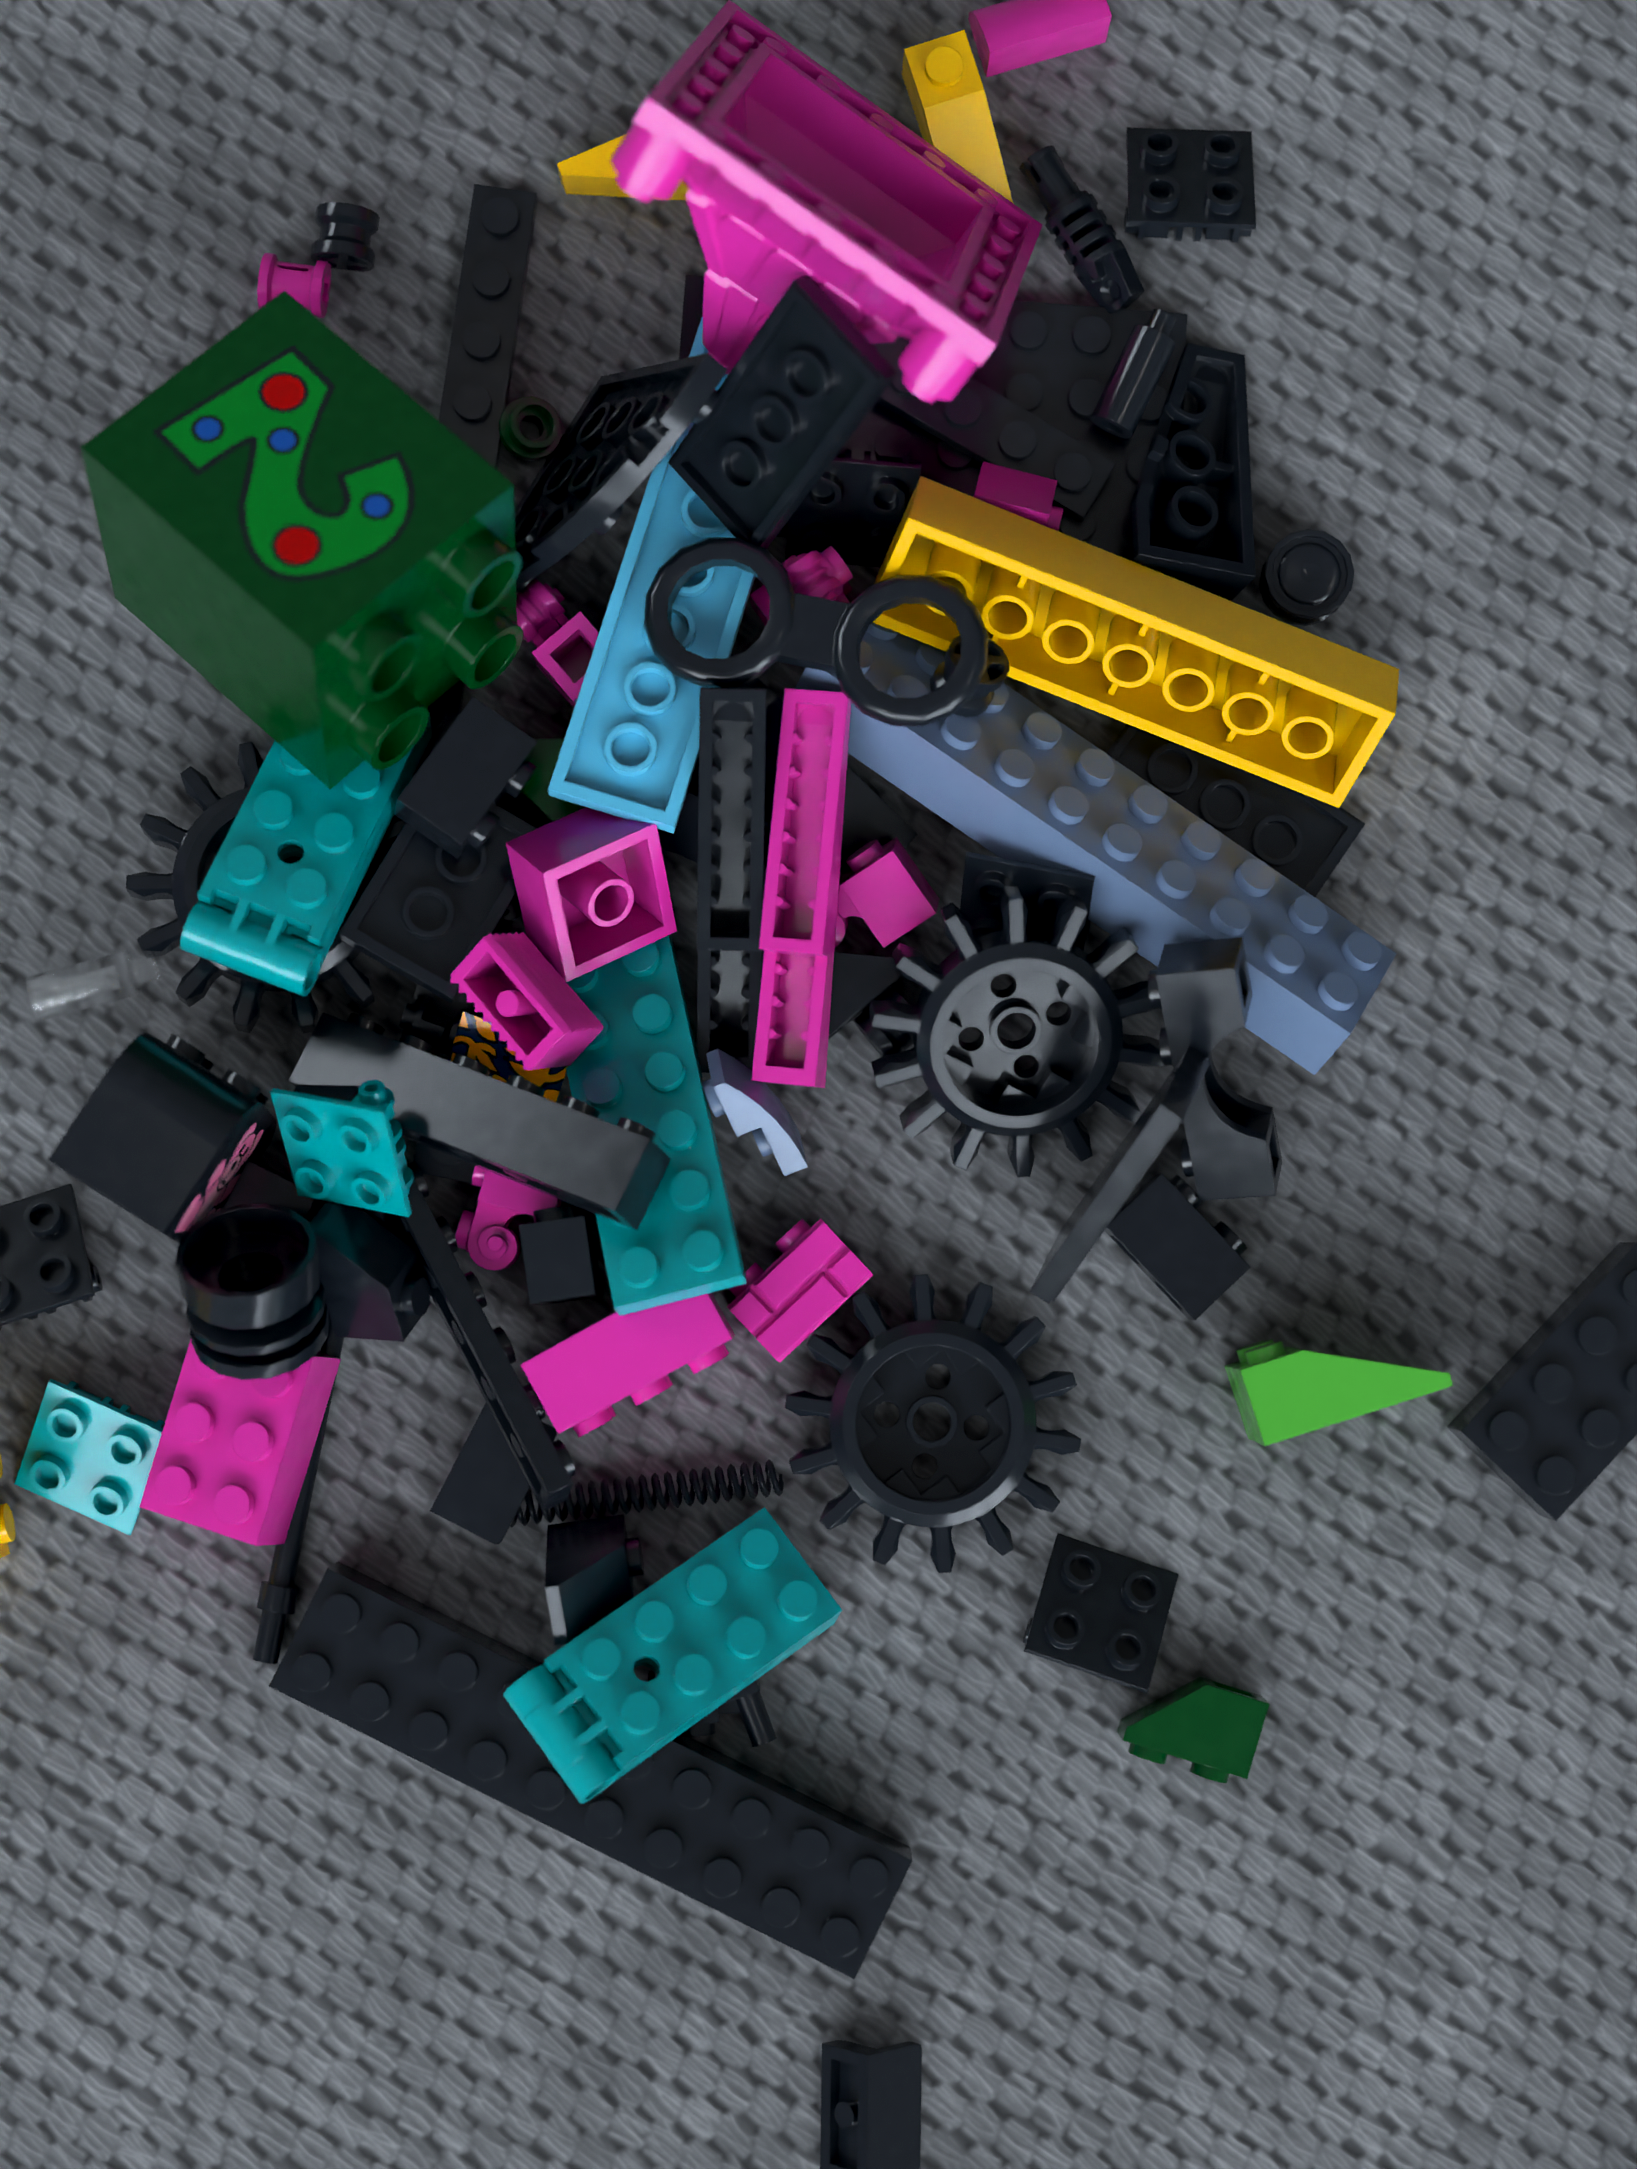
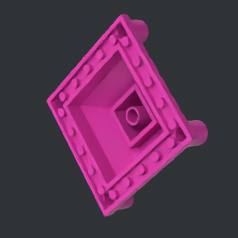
M728 0L646 98L633 119V124L611 159V163L618 173L616 176L618 185L630 196L642 202H651L653 198L660 200L669 199L681 180L689 188L685 197L708 267L704 275L702 340L703 345L708 350V354L727 369L726 374L729 375L795 279L808 275L871 344L894 343L898 336L911 341L898 359L899 366L904 373L902 382L911 393L929 403H934L937 399L952 401L975 369L983 365L996 347L1043 225L731 0Z

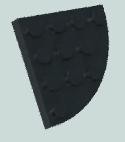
M707 353L601 376L561 437L558 446L550 454L514 510L515 551L522 559L521 569L516 579V593L524 589L532 579L565 557L590 534L595 532L598 535H603L615 524L622 513L623 502L664 458L690 423L698 424L713 410L719 399V392L715 388L727 372L724 366Z

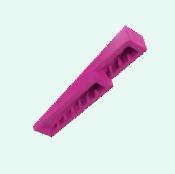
M789 688L784 690L759 949L764 951L752 1081L825 1088L851 714V701L843 692Z

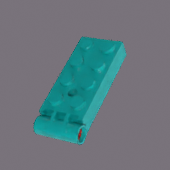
M430 712L429 720L422 736L401 760L383 770H376L366 761H363L332 789L323 784L274 740L197 893L199 901L189 913L180 940L181 950L303 997L307 996L317 980L325 957L393 819L397 798L411 781L432 738ZM289 857L301 858L300 861L293 864L283 862Z
M763 1507L544 1659L542 1665L537 1666L519 1678L504 1692L503 1696L579 1803L583 1804L597 1796L617 1779L835 1624L842 1609L773 1517ZM647 1666L654 1671L656 1678L652 1681H642L635 1675L634 1668Z

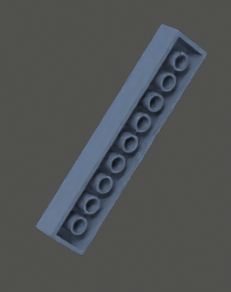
M871 623L860 644V666L864 676L878 690L896 698H918L931 693L930 679L938 664L944 661L946 652ZM805 668L794 688L842 692L836 673ZM1002 683L1001 687L994 691L995 695L990 705L979 716L963 717L952 714L949 717L923 727L890 726L864 715L851 702L848 753L999 858L1095 876L1089 920L1111 935L1125 927L1132 934L1139 948L1137 953L1158 967L1164 944L1242 937L1253 994L1245 1028L1313 1075L1321 1069L1352 1033L1396 956L1395 952L1374 937L1364 932L1005 683Z

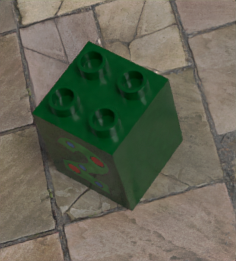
M286 291L273 298L81 446L115 598L329 789H332L363 761H366L376 770H383L397 763L414 747L422 736L429 720L428 706L459 680L471 689H479L488 685L508 667L521 646L523 630L517 625L516 579L521 569L522 559L515 551L514 484Z

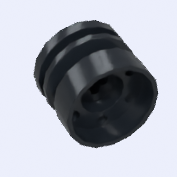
M266 1203L235 1205L213 1212L191 1226L178 1244L176 1266L182 1295L187 1303L186 1316L191 1327V1341L200 1362L217 1374L241 1380L265 1379L295 1370L318 1353L328 1337L329 1314L325 1303L324 1286L320 1281L321 1265L317 1240L306 1219L288 1208Z

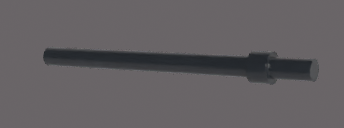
M329 1317L328 1337L318 1352L340 1358L344 1337L335 1336ZM335 1381L285 1543L275 1546L269 1580L261 1582L256 1607L262 1609L252 1658L258 1662L278 1664L288 1614H295L300 1588L294 1586Z

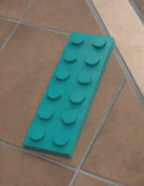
M670 934L567 982L603 1025V1030L566 1068L572 1097L596 1108L600 1112L598 1117L600 1120L617 1125L620 1117H624L651 1129L656 1133L653 1142L671 1158L638 1230L595 1214L613 1305L619 1316L747 1284L709 1105L702 1086L703 1078L672 935Z

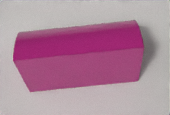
M1008 0L971 11L968 20L987 78L1105 43L1112 15L1107 0Z

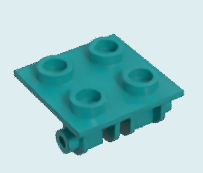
M370 1080L361 1084L358 1088L359 1094L352 1102L273 1088L270 1091L298 1196L409 1217L412 1214L408 1194L414 1177L412 1170L407 1167L404 1154L406 1144L404 1138L401 1137V1124L397 1120L392 1119L395 1116L393 1109L395 1103L394 1094L389 1088L385 1087L382 1081Z
M50 1379L14 1484L131 1536L141 1511L139 1506L165 1422L160 1419L154 1422L138 1414L134 1416L130 1414L131 1406L123 1404L120 1409L113 1406V1398L106 1396L101 1401L102 1398L80 1389L77 1382L71 1381L68 1385Z

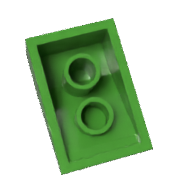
M1273 1339L1260 1341L1237 1349L1239 1361L1225 1365L1247 1437L1263 1446L1453 1386L1450 1374L1446 1372L1286 1347L1282 1341L1274 1342Z

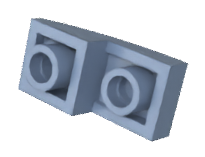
M720 1049L706 1053L711 1078L703 1081L702 1086L714 1116L717 1118L726 1114L737 1137L752 1131L762 1156L766 1157L774 1154L784 1176L807 1168L808 1165L799 1130L787 1109L768 1085L764 1082L752 1081V1070Z

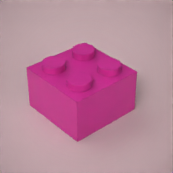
M585 807L506 842L526 935L566 982L677 932L657 825L623 819Z

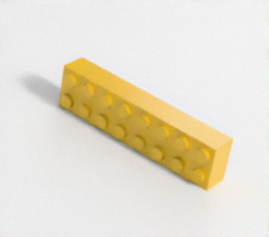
M920 476L874 583H879L897 575H929L956 586L978 608L989 639L1004 650L1009 660L1008 677L1337 808L1341 806L1396 714L1399 680L1398 668ZM902 604L884 611L872 622L945 652L952 640L960 635L957 626L942 611L925 604Z

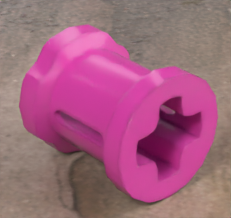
M264 253L260 264L257 286L259 309L281 292L286 291L303 307L311 310L315 317L324 318L327 313L331 285V265L328 261L318 260L315 266L278 261L276 254Z

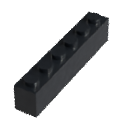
M324 1012L322 1013L289 1079V1082L293 1085H345L359 1087L366 1081H382L385 1087L389 1088L394 1094L395 1103L393 1109L395 1116L392 1119L397 1120L401 1124L403 1137L638 1230L671 1161V1158L653 1142L656 1136L654 1131L624 1117H620L617 1125L598 1119L600 1112L596 1108L570 1096H564L561 1104L543 1098L545 1091L541 1087L516 1075H509L506 1083L489 1077L491 1070L488 1067L467 1056L456 1054L452 1062L437 1057L435 1055L438 1050L434 1046L410 1034L403 1033L399 1041L383 1036L385 1031L383 1027L358 1014L350 1013L347 1021H344Z

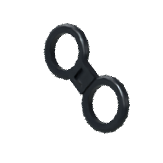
M709 537L681 548L658 569L645 596L644 628L654 655L673 675L701 687H734L760 677L778 660V662L836 673L842 692L864 715L890 726L923 727L951 716L974 695L987 668L989 636L978 608L956 586L929 575L894 576L869 586L849 604L795 593L788 571L763 547L741 538ZM714 566H736L754 574L766 587L770 597L769 620L761 637L746 651L726 659L703 658L687 651L676 639L671 626L672 605L680 588L696 573ZM902 604H925L942 611L957 626L961 637V658L952 677L936 691L918 698H896L878 690L864 676L860 666V644L869 625L884 611Z

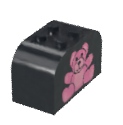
M145 1032L136 1037L116 1058L48 1158V1161L180 1243L191 1226L211 1213L223 1210L247 1161H259L270 1144L276 1130L277 1121L264 1107L269 1098L262 1094L261 1089L230 1069H227L222 1078L210 1072L214 1064L205 1058L206 1055L175 1034H172L168 1041L164 1043L150 1033Z

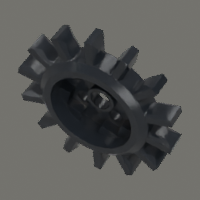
M253 742L239 744L237 764L244 778V789L235 791L223 798L218 796L212 789L208 778L190 766L180 773L188 797L203 810V813L189 830L174 825L164 817L145 814L140 823L144 834L155 845L177 852L173 873L141 872L126 875V889L131 897L145 901L158 899L174 900L178 917L165 925L151 928L137 939L147 959L163 956L180 946L181 935L187 917L194 905L199 901L197 893L264 762ZM400 818L391 821L325 957L314 984H319L334 976L343 985L348 997L363 1008L369 1006L375 999L369 979L352 963L361 951L340 940L338 936L379 868L377 857L390 850L406 822ZM289 857L283 862L293 864L300 861L301 858ZM201 957L198 963L182 977L175 993L179 1000L190 1008L205 997L214 981L223 975L241 985L233 1006L234 1025L238 1031L251 1033L260 1017V1003L264 992L288 990ZM311 991L305 997L290 992L293 1018L303 1033L313 1032L317 1025L319 1011L312 998Z
M1018 886L1004 887L1000 903L1003 918L1002 931L989 933L977 938L971 930L967 916L953 902L941 908L945 934L957 949L939 965L927 959L919 950L899 943L892 953L896 968L905 978L921 985L923 989L916 1004H905L892 1000H871L869 1016L873 1027L885 1031L912 1033L914 1048L885 1055L872 1061L871 1064L878 1088L893 1086L907 1080L923 1077L928 1090L911 1102L899 1115L903 1131L911 1139L927 1130L940 1116L948 1112L961 1121L951 1140L950 1153L954 1167L966 1171L977 1156L984 1135L991 1133L1009 1136L1007 1152L1017 1177H1030L1035 1159L1032 1148V1136L1034 1134L1058 1128L1063 1135L1066 1147L1082 1162L1093 1155L1087 1128L1077 1117L1092 1106L1095 1101L1106 1106L1114 1115L1134 1122L1140 1115L1141 1111L1136 1099L1128 1088L1111 1080L1119 1062L1140 1066L1164 1065L1161 1059L1159 1040L1149 1036L1123 1034V1018L1154 1010L1149 998L1148 980L1115 990L1111 989L1107 981V977L1128 962L1138 951L1139 948L1132 934L1123 927L1110 935L1093 952L1087 954L1074 945L1085 926L1088 913L1081 897L1069 894L1058 910L1052 929L1049 933L1026 929L1028 910ZM1005 973L1014 977L1012 984L1006 989L998 990L991 986L992 980L997 975ZM1055 1002L1068 1004L1066 1013L1060 1017H1050L1046 1014L1048 1007ZM1013 1013H1022L1033 1020L1032 1029L1028 1035L1016 1041L1002 1038L997 1033L1002 1019ZM968 1027H975L981 1030L979 1038L970 1043L961 1041L959 1039L960 1033ZM1022 1055H1031L1036 1058L1034 1065L1026 1070L1016 1069L1014 1062Z
M928 1274L913 1275L909 1290L913 1304V1319L890 1327L884 1321L878 1302L862 1291L853 1296L852 1300L855 1316L865 1325L869 1332V1341L860 1347L855 1354L847 1353L841 1349L832 1338L814 1333L806 1343L816 1360L837 1369L840 1377L833 1395L830 1396L817 1395L806 1390L787 1393L785 1408L799 1416H822L829 1419L831 1441L826 1445L802 1449L789 1459V1464L793 1474L809 1475L824 1467L839 1465L842 1474L849 1484L840 1495L827 1502L820 1516V1522L828 1530L845 1523L852 1512L865 1502L884 1515L881 1528L873 1538L872 1557L875 1562L883 1565L888 1563L897 1552L902 1529L906 1524L930 1528V1556L938 1573L952 1572L956 1556L951 1535L953 1525L976 1519L982 1526L987 1543L1004 1556L1014 1550L1009 1528L999 1519L995 1507L1011 1491L1024 1496L1034 1508L1052 1513L1060 1503L1047 1484L1031 1478L1025 1470L1035 1449H1045L1060 1455L1080 1452L1081 1438L1064 1428L1044 1429L1038 1427L1035 1409L1037 1401L1047 1397L1063 1396L1077 1385L1075 1377L1071 1371H1051L1034 1380L1026 1379L1016 1360L1024 1350L1038 1342L1046 1327L1036 1316L1018 1323L1012 1333L1000 1343L981 1332L984 1316L992 1306L993 1287L978 1282L967 1295L965 1310L961 1319L958 1322L936 1319L933 1309L935 1289ZM933 1364H943L949 1369L950 1380L942 1388H933L926 1382V1371ZM883 1402H891L899 1410L897 1422L887 1427L878 1424L874 1418L876 1407ZM927 1403H938L944 1406L950 1415L948 1431L944 1436L936 1440H927L920 1437L913 1427L915 1412L919 1407ZM973 1415L984 1417L988 1423L986 1435L978 1440L970 1439L964 1433V1423ZM923 1453L932 1455L937 1461L935 1473L928 1478L917 1476L912 1468L914 1459Z

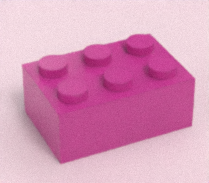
M708 1293L621 1316L615 1312L520 1365L557 1433L560 1434L573 1427L579 1438L617 1416L612 1407L614 1403L630 1395L637 1406L670 1388L673 1383L668 1374L685 1364L689 1365L694 1375L727 1357L729 1352L724 1343L733 1339L735 1334L713 1293Z
M190 1339L139 1507L254 1546L284 1544L341 1358L318 1352L310 1360L290 1372L272 1378L241 1380L217 1374L200 1362Z

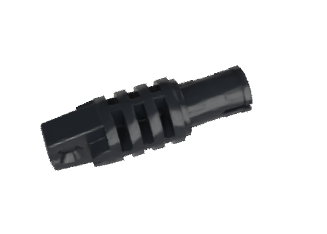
M1049 145L1038 150L1028 157V161L1023 162L1019 169L1033 187L1047 211L1044 218L1047 230L1051 235L1056 236L1055 243L1060 250L1065 251L1064 257L1069 265L1075 267L1073 272L1099 306L1105 307L1109 314L1120 309H1126L1144 293V288L1121 240L1116 239L1117 233L1112 225L1106 223L1107 217L1102 209L1097 208L1098 202L1093 194H1088L1086 190L1080 191L1076 183L1073 182L1054 146Z

